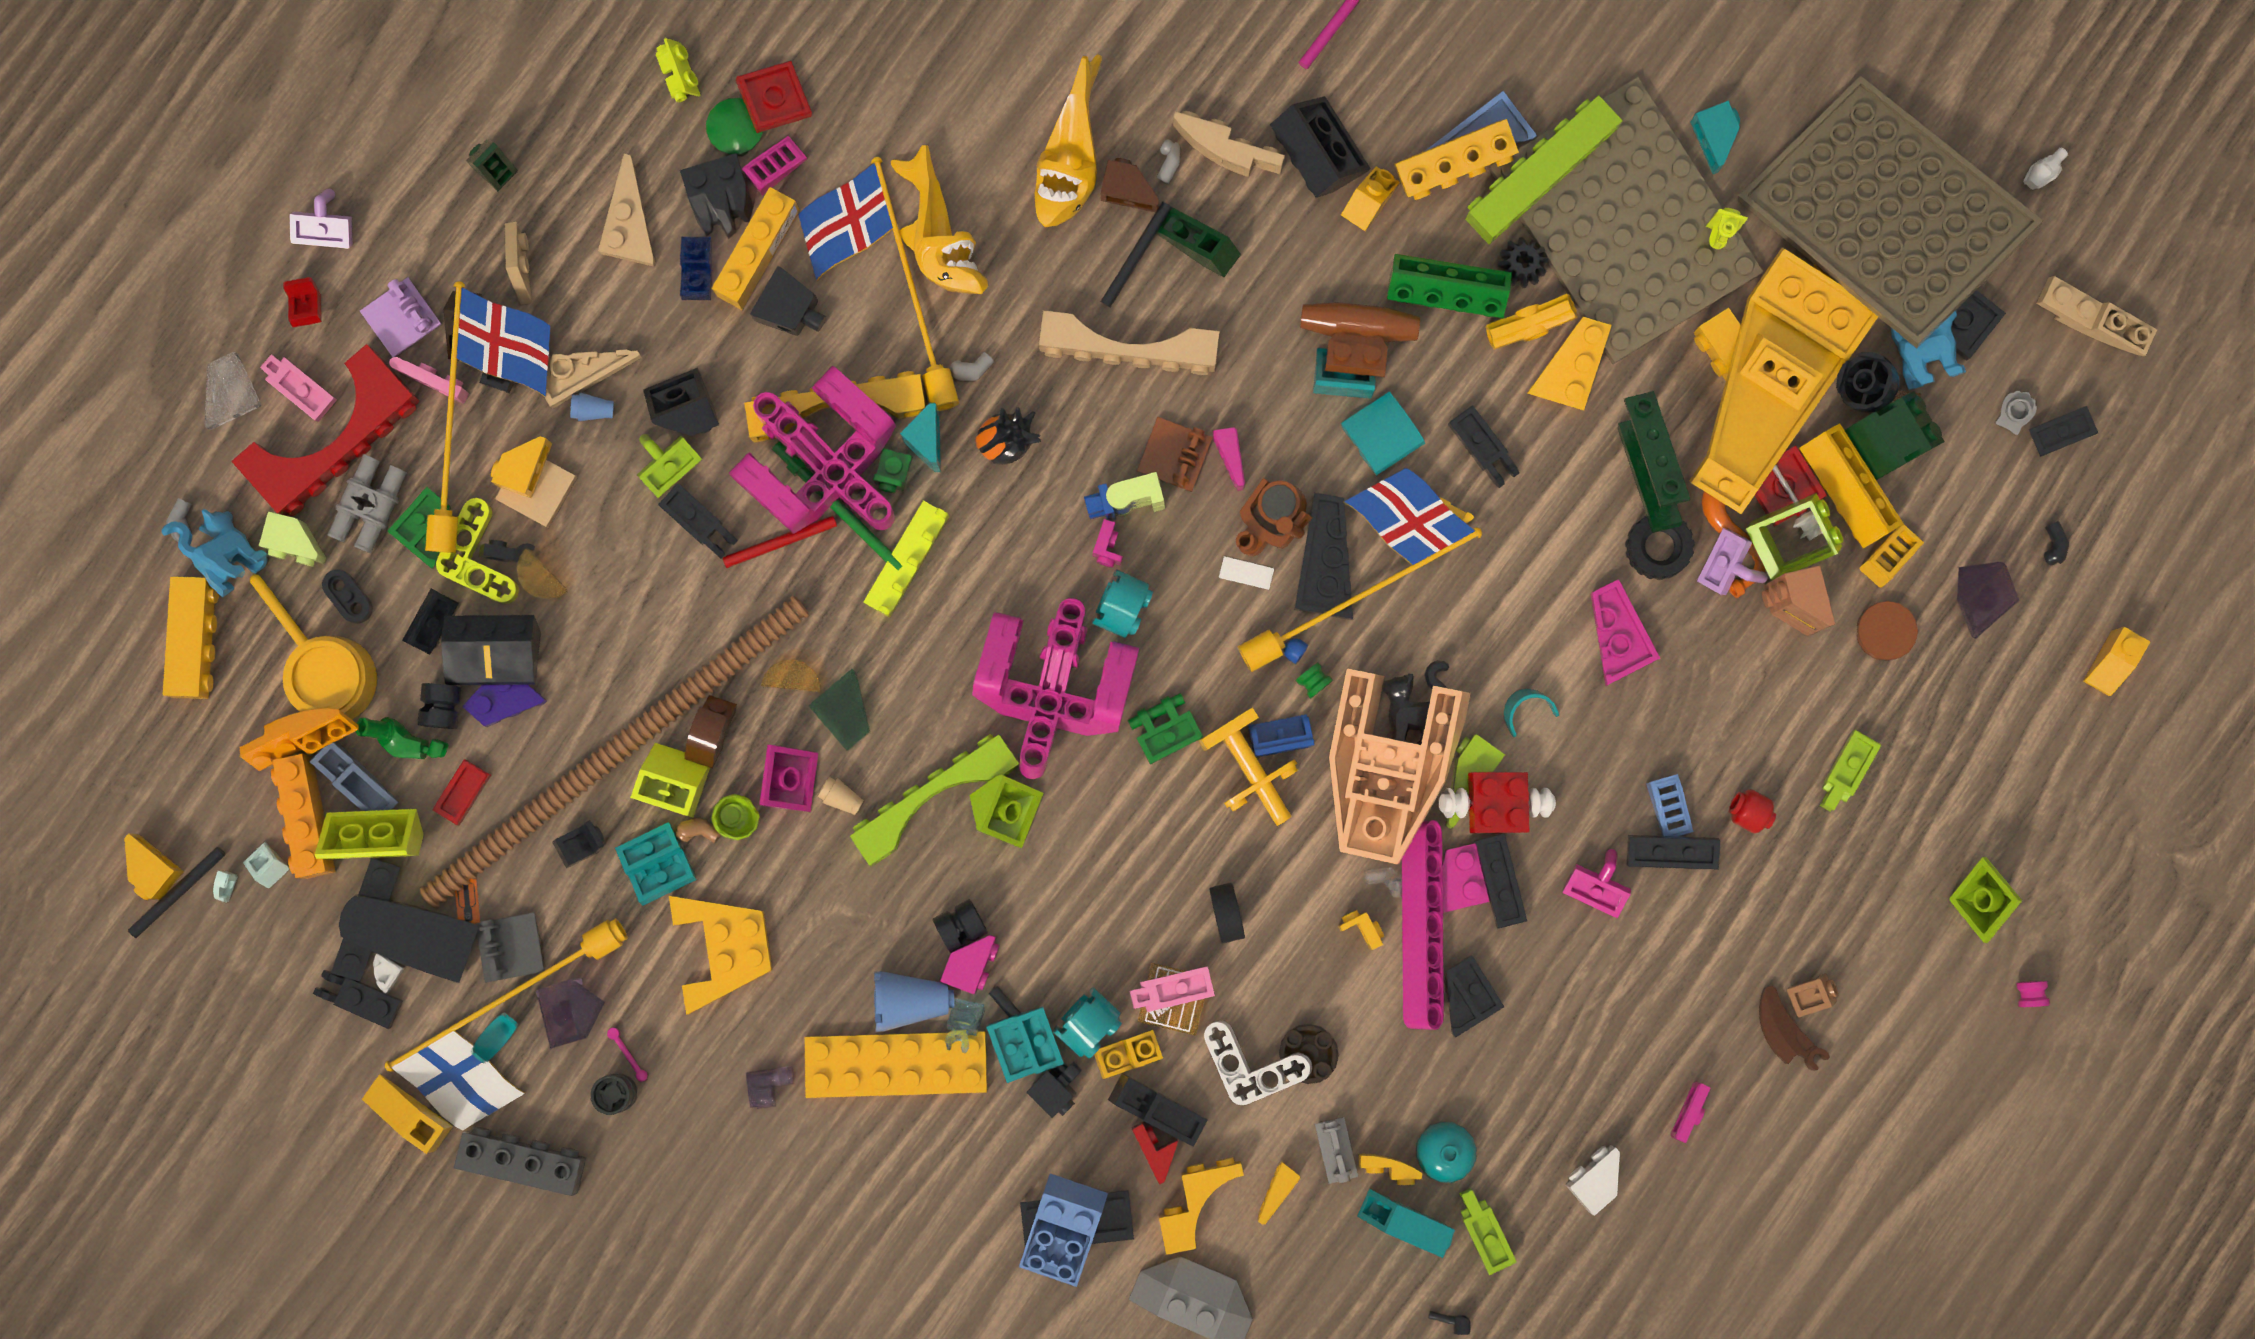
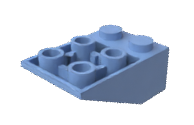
M1050 1174L1019 1267L1077 1287L1108 1193Z

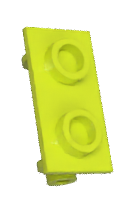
M665 38V44L656 48V57L663 74L673 71V75L665 79L671 98H674L676 102H683L687 99L686 94L701 96L697 87L698 79L691 70L687 60L688 52L680 42Z
M1732 208L1718 209L1706 224V227L1712 229L1709 237L1710 246L1714 249H1722L1726 245L1728 238L1737 233L1748 217L1740 215L1741 213L1738 210Z

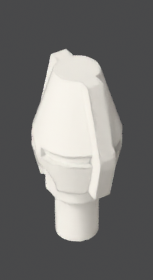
M2059 148L2053 155H2049L2034 163L2024 179V184L2034 190L2040 189L2056 179L2062 171L2061 162L2068 156V152L2064 148Z

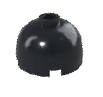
M1861 352L1856 354L1857 357L1851 361L1847 360L1842 365L1837 375L1836 388L1843 399L1842 401L1847 406L1860 412H1877L1894 400L1899 390V375L1897 369L1884 356L1875 352Z

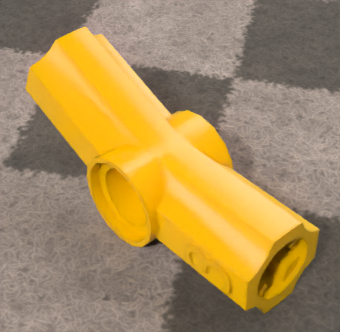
M1565 294L1541 305L1534 304L1520 309L1513 316L1487 324L1485 328L1489 343L1495 350L1521 340L1527 342L1548 334L1550 329L1573 321L1578 316L1570 295Z

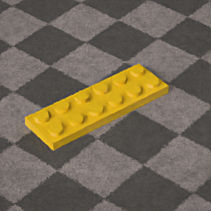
M986 1031L804 1037L806 1098L987 1093Z

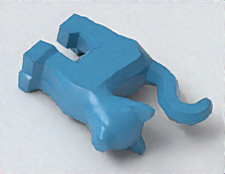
M1956 311L1918 348H1915L1891 328L1892 339L1897 345L1903 360V376L1909 391L1923 387L1924 384L1935 382L1934 375L1928 373L1927 363L1940 360L1949 376L1955 377L1966 373L1964 365L1958 364L1956 360V340L1951 329L1952 323L1957 317Z
M206 509L202 510L204 523L199 527V530L214 539L198 547L191 546L193 535L189 527L183 523L174 521L163 526L161 532L164 536L174 532L179 533L178 548L186 557L192 560L194 566L204 575L209 585L222 598L234 590V586L227 582L230 577L242 578L245 576V570L241 565H232L236 561L246 566L255 574L266 567L268 561L267 553L263 550L255 551L251 547L245 534L233 526V515L229 511L210 513Z

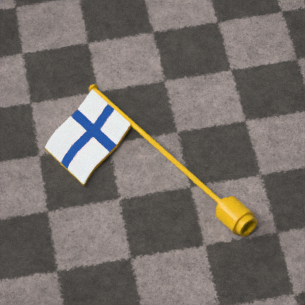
M616 918L612 921L606 920L582 934L583 941L580 942L582 949L392 1062L386 1061L385 1069L389 1072L395 1070L413 1084L442 1117L463 1131L522 1096L525 1092L506 1080L490 1061L483 1064L471 1054L473 1044L457 1033L456 1030L584 954L588 958L593 956L596 960L601 959L621 947L623 941L628 939L625 929Z

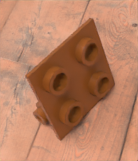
M1157 417L1137 472L1145 475L1157 472L1158 480L1192 492L1213 437L1204 434L1205 431L1194 427L1192 430Z

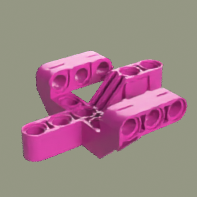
M831 366L814 384L812 389L856 430L834 453L816 434L819 428L811 422L808 424L798 415V410L789 401L784 403L770 392L761 393L755 398L753 408L759 420L764 424L762 427L764 433L771 440L776 437L787 447L785 452L790 457L796 454L811 469L814 475L795 494L788 485L785 486L779 481L766 465L763 466L749 452L729 472L730 476L793 534L818 520L839 497L873 528L886 530L892 526L895 515L890 503L860 476L877 459L896 428L892 418L837 368ZM766 405H776L775 410L771 414L762 413V409ZM790 423L797 424V429L793 433H783L786 425ZM855 449L865 450L863 457L860 459H852L850 457ZM843 470L844 476L840 480L834 481L830 479L832 472ZM864 489L866 494L862 499L854 500L851 498L855 490ZM822 491L824 496L820 501H810V496L813 492ZM884 508L888 510L887 515L883 519L877 520L873 518V513L877 509Z
M1068 598L1062 601L1056 618H1051L1049 621L1047 647L1044 646L1040 654V659L1045 661L1039 686L1008 679L1024 620L994 612L976 672L972 696L1001 715L1029 721L1019 763L1021 774L1029 779H1036L1044 774L1057 729L1085 736L1118 732L1132 681L1139 647L1113 641L1110 642L1095 700L1066 693L1072 667L1078 668L1080 662L1077 654L1079 645H1084L1087 635V627L1083 626L1085 607L1080 600L1075 598ZM1070 613L1076 615L1077 618L1072 620L1064 615ZM1067 640L1071 644L1067 646H1062L1058 644L1057 641ZM1015 697H1022L1026 701L1024 703L1017 704L1013 702L1012 699ZM1044 704H1050L1055 709L1051 711L1043 710L1041 706ZM1074 711H1079L1084 716L1081 718H1074L1070 715V713ZM1035 731H1044L1048 735L1044 738H1039L1033 733ZM1035 757L1040 760V763L1031 765L1026 760Z

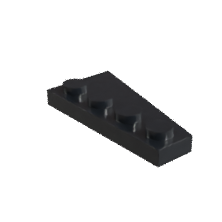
M1314 493L1310 514L1313 518L1308 525L1294 610L1321 615L1351 598V581L1349 576L1344 498ZM1352 605L1331 615V617L1353 620Z

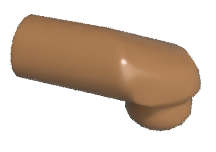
M700 817L682 821L677 826L676 837L681 842H688L692 837L702 835L711 842L716 843L721 836L711 823Z

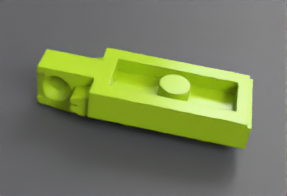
M1856 729L1852 731L1824 780L1825 783L1822 789L1827 791L1819 806L1831 812L1836 809L1840 800L1847 802L1849 797L1855 794L1881 747L1880 743Z
M1471 1188L1459 1193L1466 1207L1460 1211L1463 1217L1462 1220L1487 1273L1492 1275L1517 1263L1501 1227L1485 1199L1478 1202Z

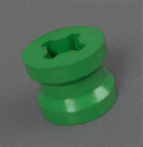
M1317 662L1295 681L1298 685L1305 687L1307 696L1311 699L1328 686L1333 679L1322 672V666Z

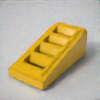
M1903 524L1888 536L1859 569L1878 587L1882 588L1896 575L1924 542ZM1898 536L1911 547L1909 550L1896 539ZM1891 545L1897 552H1899L1902 555V558L1888 546ZM1883 554L1890 562H1892V563L1894 564V566H1891V565H1890L1883 557H1881L1880 555Z
M1283 1161L1278 1163L1258 1213L1257 1220L1262 1225L1268 1222L1300 1180V1175Z

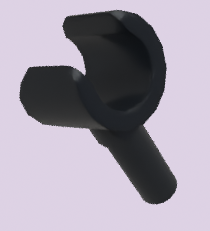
M1430 1311L1429 1319L1454 1324V1334H1470V1320L1467 1316H1447Z

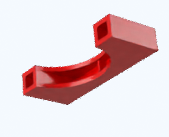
M364 345L344 363L354 380L356 399L351 419L336 440L314 454L296 458L273 455L261 445L253 442L231 461L277 514L294 516L299 513L304 507V502L311 496L315 497L321 494L326 489L328 481L334 476L339 477L348 470V464L351 461L368 453L372 447L371 444L379 437L387 436L394 429L393 425L398 420L409 417L416 410V405L420 400L369 345Z

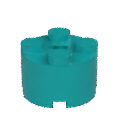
M1116 569L1113 576L1118 578L1116 581L1113 580L1112 583H1108L1096 609V613L1100 614V618H1093L1092 624L1126 638L1128 634L1135 635L1141 622V618L1137 617L1141 608H1147L1153 591L1148 589V583Z
M1094 987L1090 989L1091 996L1089 998L1083 994L1061 1018L1065 1022L1060 1029L1056 1025L1053 1033L1079 1057L1085 1055L1088 1059L1101 1047L1099 1041L1106 1034L1109 1036L1113 1035L1122 1024L1119 1021L1121 1012Z

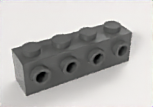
M473 1127L472 1131L462 1132L454 1169L569 1196L578 1193L586 1162V1157L578 1156V1150L561 1147V1151L549 1149V1143L532 1140L531 1144L520 1142L521 1137L503 1133L502 1138L490 1135L491 1130L482 1127Z

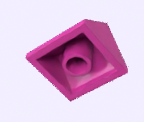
M767 745L759 805L811 812L818 753Z

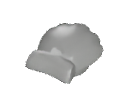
M2015 391L2014 393H2009L2003 401L2001 416L1995 423L2018 435L2021 427L2027 424L2036 413L2035 399L2031 398L2029 392L2021 393L2020 391Z

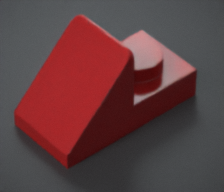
M1142 1122L1132 1127V1131L1160 1185L1166 1180L1178 1139L1156 1149L1154 1144L1159 1141L1151 1126L1145 1128Z

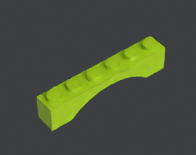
M989 734L977 743L979 747L971 754L964 751L952 760L954 763L952 767L946 771L943 768H939L927 777L930 782L921 788L916 784L902 794L905 799L896 805L891 801L878 810L880 816L871 822L866 818L853 827L855 833L850 835V838L868 865L873 867L898 849L901 836L910 819L933 796L960 784L981 781L989 782L999 774L1006 776L1017 769L1019 763L1001 736L993 737L992 734Z

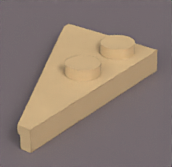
M624 154L598 252L603 255L655 267L656 262L651 248L650 234L646 225L645 211L636 179V170L633 165L632 156Z
M627 349L606 353H598L596 351L572 353L571 355L552 354V356H548L545 399L553 409L571 399L572 395H578L580 392L585 391L642 357L638 350L629 351Z

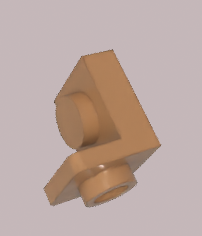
M1826 973L1816 979L1791 986L1787 989L1798 1018L1830 1008L1837 1002L1838 990L1836 984L1832 979H1828Z

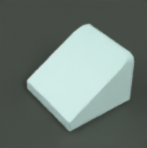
M266 842L243 862L254 880L266 888H270L289 870L284 860Z

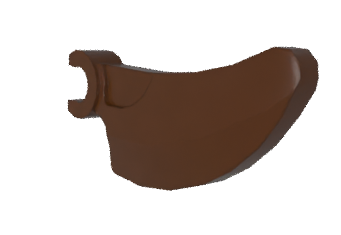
M1774 986L1765 987L1760 998L1759 1019L1767 1043L1785 1064H1789L1798 1055L1804 1058L1808 1069L1817 1071L1819 1067L1814 1063V1056L1818 1054L1821 1059L1828 1060L1830 1058L1828 1052L1815 1046L1799 1029L1783 1006Z

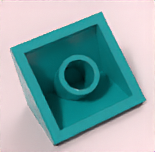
M1317 348L1313 393L1372 398L1375 391L1376 376L1325 371L1328 349Z
M929 403L900 434L905 445L934 472H941L940 413L936 403Z

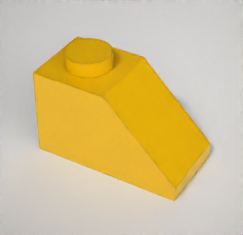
M540 436L503 453L500 460H496L491 470V477L493 478L491 482L500 488L532 498L552 443Z
M2126 627L2112 630L2083 682L2107 696H2111L2137 667L2150 641Z
M128 833L124 838L128 881L135 886L133 891L145 900H160L181 877L184 871L142 836Z

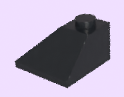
M698 368L643 389L650 419L654 425L690 436L706 433L719 425L714 406Z

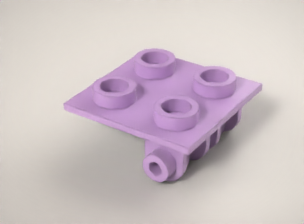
M408 277L401 282L398 279L389 282L387 285L389 290L360 310L392 357H396L441 325V322Z

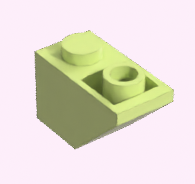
M268 512L259 543L260 547L268 550V556L285 560L286 555L297 557V563L314 567L315 562L325 564L326 557L305 522L297 518Z

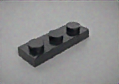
M1505 834L1474 841L1497 929L1527 922Z
M1628 835V867L1719 870V838Z

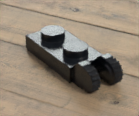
M1473 405L1448 423L1449 427L1480 468L1486 471L1488 477L1498 488L1505 485L1503 477L1492 465L1499 459L1511 476L1515 477L1520 474L1518 468L1508 456L1507 449Z
M678 483L658 504L699 543L705 544L720 559L725 555L723 549L709 540L717 530L723 535V538L729 544L734 545L738 541L722 526L723 523Z
M323 970L321 976L325 980L342 985L338 995L329 992L325 988L316 987L313 992L314 995L333 1002V1005L391 1029L403 1000L362 982Z

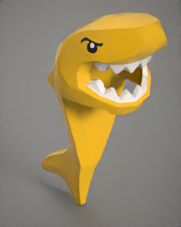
M1099 54L1091 62H1089L1087 56L1082 57L1071 92L1056 122L1045 151L1040 154L1036 165L1035 208L1038 221L1044 227L1058 226L1075 216L1094 190L1097 179V163L1090 124L1089 100L1091 89L1102 61V56Z
M922 145L914 159L910 161L891 160V166L896 173L914 184L920 193L918 219L913 224L899 230L905 244L915 252V258L920 270L931 282L947 291L983 294L988 287L987 278L978 271L974 262L968 261L971 259L976 241L971 233L965 231H957L952 236L947 208L939 181L934 172L929 146Z

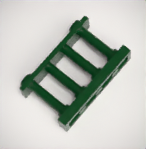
M1654 391L1627 397L1624 399L1630 420L1618 423L1617 429L1651 531L1655 533L1679 527L1683 521L1677 504L1690 501V496Z

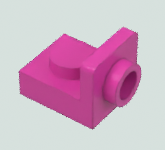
M1104 519L1093 550V557L1097 558V563L1113 568L1114 564L1121 565L1123 556L1109 552L1107 549L1108 547L1114 549L1119 532L1114 531L1115 522Z

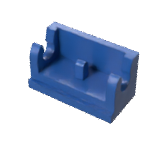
M1307 714L1248 725L1252 749L1256 758L1314 746L1311 725Z

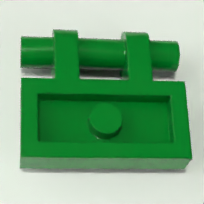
M1181 693L1171 698L1166 696L1160 699L1161 703L1147 710L1143 708L1137 711L1136 716L1127 720L1132 730L1142 725L1144 726L1147 733L1137 737V740L1150 765L1203 738L1191 712L1188 711L1179 716L1175 709L1185 704ZM1167 713L1170 721L1155 728L1152 720Z

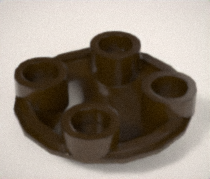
M1313 1024L1298 1025L1288 1031L1282 1039L1279 1049L1280 1059L1296 1053L1304 1054L1310 1059L1312 1071L1301 1082L1305 1084L1320 1083L1327 1079L1335 1070L1339 1057L1337 1043L1332 1035L1321 1026ZM1293 1060L1294 1065L1284 1070L1286 1076L1293 1072H1298L1300 1076L1305 1065L1304 1063L1298 1064L1296 1060Z

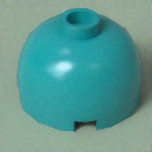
M1440 1121L1429 1125L1416 1143V1159L1419 1167L1428 1177L1438 1182L1453 1183L1463 1179L1472 1171L1476 1162L1477 1147L1473 1137L1464 1127L1453 1122Z

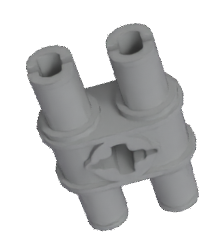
M363 454L354 477L346 481L348 484L339 504L335 505V510L338 512L327 536L345 542L354 519L360 517L365 523L354 547L371 554L381 530L385 531V528H388L386 524L395 504L399 503V498L396 496L407 472L390 465L380 489L372 490L370 484L380 461ZM359 501H370L375 507H364Z

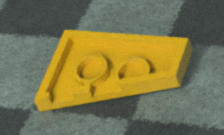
M1581 317L1527 393L1584 410L1612 325Z

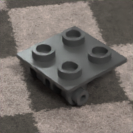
M535 912L475 923L479 925L477 938L485 983L545 971Z

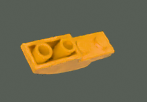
M312 709L294 713L264 725V735L241 746L240 757L258 771H261L273 765L272 760L288 757L300 750L310 755L359 730V726L338 709Z

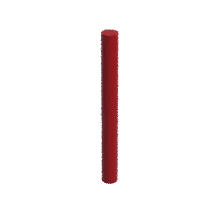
M834 516L827 517L809 524L794 534L790 531L722 557L726 568L732 567L837 527Z

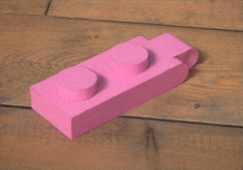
M271 354L260 367L268 374L265 378L268 383L317 422L322 419L337 401V399L285 357L280 361Z
M398 357L390 359V366L397 372L449 396V375L443 379L435 375L436 369L424 363H420L418 367ZM456 379L454 399L464 404L469 393L462 388L463 382Z
M1208 966L1140 982V989L1130 991L1133 1008L1146 1006L1147 1012L1215 996Z

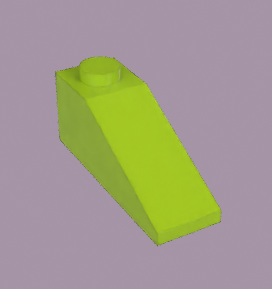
M1474 734L1470 739L1465 736L1456 748V752L1459 755L1455 759L1451 789L1456 793L1458 788H1464L1469 796L1468 773L1493 772L1505 754L1477 734ZM1456 812L1452 818H1446L1445 826L1449 829L1454 828L1460 819Z

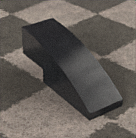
M1123 1073L1108 1098L1117 1107L1193 1147L1208 1121L1206 1118Z

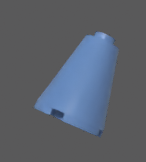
M883 971L874 972L876 1032H883L947 1015L949 1008H954V990H948V985L945 983Z

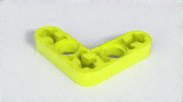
M472 498L464 504L458 516L457 535L462 531H469L472 535L469 545L462 547L456 543V549L464 552V556L462 557L457 554L454 563L458 565L457 569H450L447 573L448 567L444 564L447 560L452 561L456 553L440 552L436 568L442 576L499 603L509 604L518 597L519 587L517 583L511 578L471 560L492 517V508L487 502L479 498ZM482 505L481 510L484 512V515L482 517L477 516L473 522L474 525L478 526L477 530L464 525L465 520L471 523L474 518L471 509ZM478 569L483 570L485 581L481 585H473L470 582L471 573ZM492 580L501 586H505L508 582L507 587L511 590L510 594H504L500 598L501 592L489 587Z

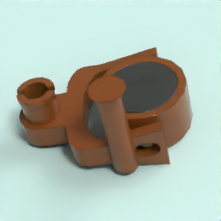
M1263 478L1240 510V516L1248 526L1245 531L1240 532L1236 537V545L1240 551L1248 556H1256L1263 551L1268 543L1274 547L1284 549L1294 538H1302L1305 535L1303 528L1313 518L1306 513L1307 502L1302 491L1286 481L1277 480L1270 482ZM1258 504L1259 513L1264 520L1275 525L1277 531L1285 535L1279 536L1268 531L1255 517L1254 507Z

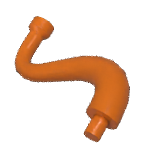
M1703 491L1701 502L1703 513L1708 523L1719 534H1721L1723 528H1726L1751 541L1750 536L1731 520L1727 514L1725 504ZM1752 543L1748 550V553L1755 561L1752 570L1765 572L1766 569ZM1742 578L1739 580L1734 579L1729 591L1735 598H1739L1745 594V589L1755 582L1746 581Z

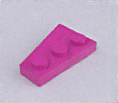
M1619 579L1591 593L1605 686L1660 659Z

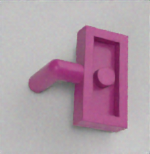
M1609 849L1605 853L1604 866L1599 874L1576 864L1563 887V893L1618 918L1631 895V889L1610 880L1616 870L1617 852L1614 849Z

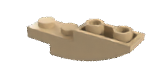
M1175 111L1173 126L1193 148L1216 164L1249 177L1252 166L1280 174L1285 155L1280 154L1279 150L1269 146H1264L1263 149L1251 146L1252 143L1242 138H1236L1235 141L1231 140L1232 128L1227 127V124L1221 120L1211 119L1207 121L1200 119L1197 114L1190 111H1183L1182 113Z
M2056 276L2048 277L2036 303L2056 315L2054 319L2098 341L2139 356H2146L2157 332V329L2114 304L2110 302L2101 303Z

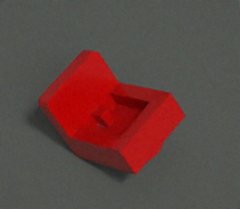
M307 277L283 282V289L288 296V320L292 328L321 323V294L313 279Z

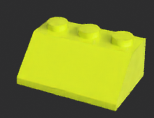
M417 809L326 813L315 857L316 859L419 856L424 834Z

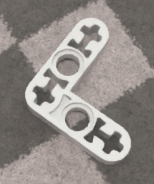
M1221 1020L1214 1021L1205 1030V1042L1228 1095L1238 1105H1247L1302 1082L1312 1071L1310 1059L1304 1054L1296 1053L1251 1072L1234 1031L1227 1022ZM1214 1027H1217L1219 1031L1224 1030L1226 1032V1035L1222 1038L1226 1047L1231 1043L1233 1048L1226 1049L1221 1054H1218L1217 1049H1221L1222 1044L1219 1039L1214 1040L1212 1038V1034L1215 1033ZM1231 1054L1237 1057L1239 1061L1237 1070L1229 1071L1224 1067L1223 1058L1226 1055ZM1293 1060H1296L1298 1064L1304 1063L1305 1068L1302 1070V1075L1299 1076L1298 1072L1290 1073L1286 1076L1289 1082H1285L1283 1071L1294 1065ZM1273 1071L1278 1076L1277 1086L1271 1088L1263 1083L1262 1076L1264 1072ZM1255 1076L1257 1087L1262 1093L1258 1094V1089L1255 1088L1247 1093V1098H1244L1243 1095H1237L1238 1083H1241L1243 1087L1249 1086L1254 1083L1251 1077Z

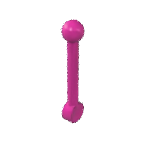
M610 1028L607 1031L608 1038L615 1040L636 1072V1079L639 1082H644L648 1077L647 1072L640 1069L619 1037V1029Z

